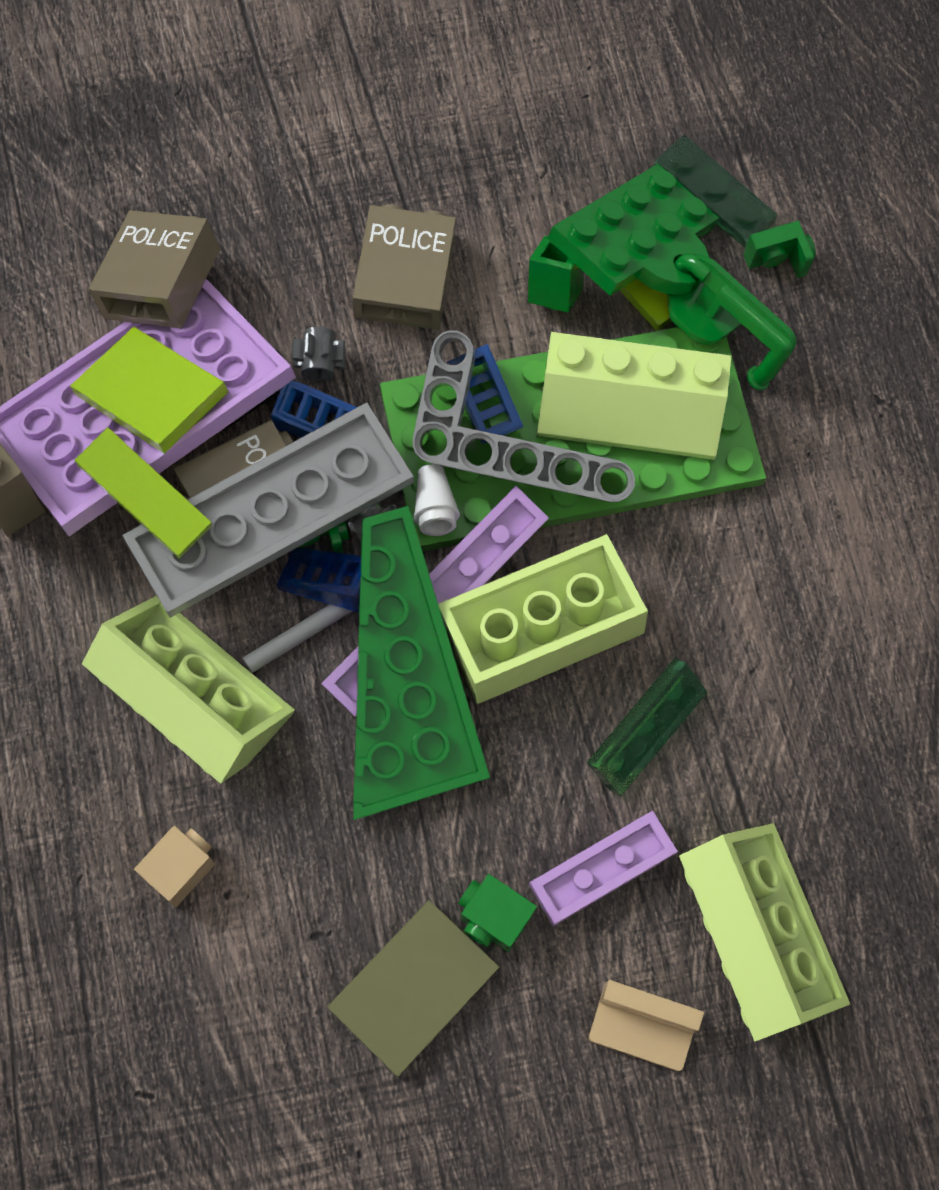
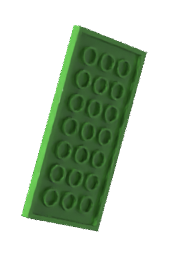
M676 327L612 339L731 356L728 396L715 460L537 436L548 352L496 361L524 426L504 436L619 460L626 463L632 469L635 476V486L632 493L626 499L618 502H607L442 466L460 516L456 521V528L452 532L441 536L423 534L420 531L419 525L414 521L417 472L421 467L432 464L422 460L413 448V434L426 375L380 383L391 441L414 476V483L403 488L402 493L405 507L409 506L422 551L458 545L515 486L549 517L540 527L544 528L763 485L766 476L727 337L717 344L704 345L694 341L683 330ZM482 364L473 368L472 377L485 372ZM490 380L469 388L471 395L474 396L493 387ZM450 386L439 387L432 396L434 407L440 411L451 409L457 400L456 391ZM495 396L476 404V407L481 412L500 404V401ZM464 410L461 427L474 429ZM502 412L484 420L483 423L487 429L508 420L505 412ZM439 430L427 433L423 439V448L430 456L441 454L447 446L446 436ZM480 440L473 441L467 449L468 460L476 466L486 464L492 456L490 444L482 445ZM528 449L517 451L511 459L513 471L519 475L531 474L537 466L536 455ZM565 459L557 465L555 475L562 484L573 485L581 479L582 468L576 460ZM611 468L602 474L600 484L606 493L617 495L625 490L627 479L621 470Z

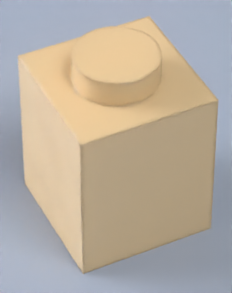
M173 826L134 870L176 908L215 865L207 855L212 847L192 828L186 834H183L176 826Z

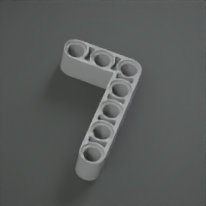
M457 330L443 332L435 339L413 434L414 451L422 460L440 466L607 502L621 501L632 493L635 486V476L632 469L626 463L619 460L461 427L475 363V349L471 340L464 333ZM452 341L461 342L466 347L465 359L457 365L446 364L442 359L444 346ZM442 386L454 388L457 394L455 405L446 411L436 409L432 402L434 392ZM433 430L442 431L447 439L445 450L437 456L428 455L423 448L425 435ZM476 440H485L492 448L490 460L481 466L473 465L467 457L469 445ZM528 449L536 455L537 466L531 474L519 475L513 471L511 459L517 451ZM573 459L581 465L582 476L577 483L565 485L557 479L555 475L556 467L562 460ZM611 468L621 470L627 479L625 490L617 495L606 493L600 484L602 474Z

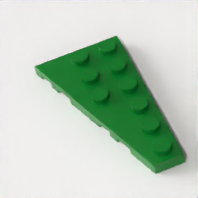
M409 506L362 520L353 820L490 778Z

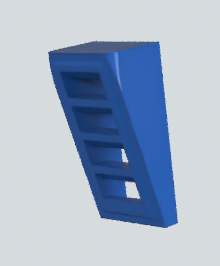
M486 344L475 349L474 367L482 364L485 372L472 377L469 388L490 380L493 388L474 396L471 395L470 390L468 391L465 411L474 430L504 436L523 428L522 421L489 345ZM466 353L447 361L446 364L457 365L465 359ZM495 396L498 397L500 404L481 412L478 411L476 404ZM502 412L506 413L508 420L486 429L483 423L484 420ZM480 440L482 445L488 443L485 440Z
M292 380L281 388L271 413V420L277 430L287 431L288 434L302 438L324 426L329 413L335 414V419L357 407ZM294 402L300 403L296 416L289 414ZM311 407L318 409L313 424L306 421Z

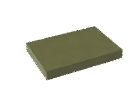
M428 900L327 1008L398 1078L497 972L499 966L441 910Z

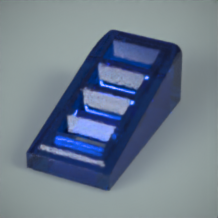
M295 548L276 586L281 591L359 612L361 556ZM300 564H307L302 578L294 579ZM316 568H321L322 571L317 582L311 581ZM331 572H336L337 575L333 583H327ZM346 576L352 577L349 586L343 585Z

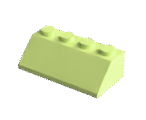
M551 332L537 436L715 460L728 396L731 356Z
M607 534L438 604L457 664L476 704L645 634L648 614L646 606Z
M157 596L102 623L82 662V665L92 672L100 682L107 685L128 703L135 712L143 716L165 735L171 743L179 747L220 784L246 767L295 711V709L181 613L169 618Z
M774 823L723 834L679 855L685 869L686 881L693 889L703 914L705 928L713 938L722 961L723 972L732 985L741 1007L742 1019L749 1028L754 1042L850 1005Z

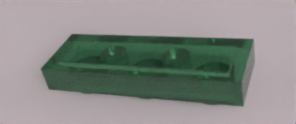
M683 135L655 160L654 166L656 164L662 166L696 198L702 200L719 217L716 224L744 248L751 234L768 230L775 223L778 215L687 136Z
M674 658L586 762L609 791L621 797L708 693L688 664Z

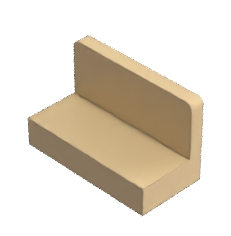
M608 980L604 984L588 1038L592 1043L674 1071H681L685 1064L692 1036L699 1031L704 1011Z

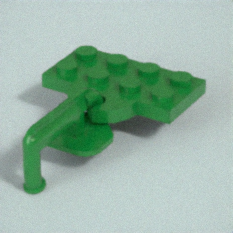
M659 164L644 171L552 227L547 239L609 296H612L636 279L653 290L667 294L670 319L694 341L704 345H714L742 325L745 326L770 349L759 366H753L748 370L747 378L754 389L759 391L765 390L769 386V382L774 379L794 351L797 341L791 328L715 260L709 258L706 247L699 238L713 230L719 217Z

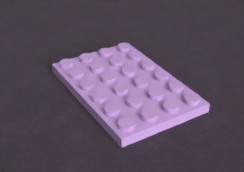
M206 279L182 329L124 322L1 405L0 443L22 471L35 494L67 535L71 536L117 503L80 469L74 461L107 427L159 474L294 380L296 376L291 365ZM133 327H136L222 380L229 391L165 454L77 397L70 387L74 381Z

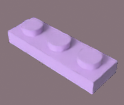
M652 810L529 882V886L554 927L673 857L678 851Z

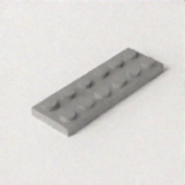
M365 403L188 499L195 508L211 521L212 526L180 559L142 525L122 536L166 613L171 618L414 483V476L368 403Z

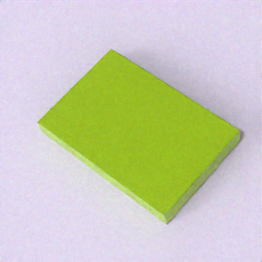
M136 327L130 329L70 385L77 397L163 454L229 392L222 380Z

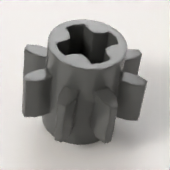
M311 327L303 332V340L293 339V367L301 368V375L304 378L312 381H328L334 378L335 369H345V341H336L335 331L325 327Z

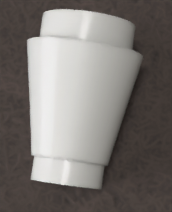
M435 464L423 466L417 472L414 521L425 535L441 536L448 534L456 528V521L460 513L445 475V470L442 466Z

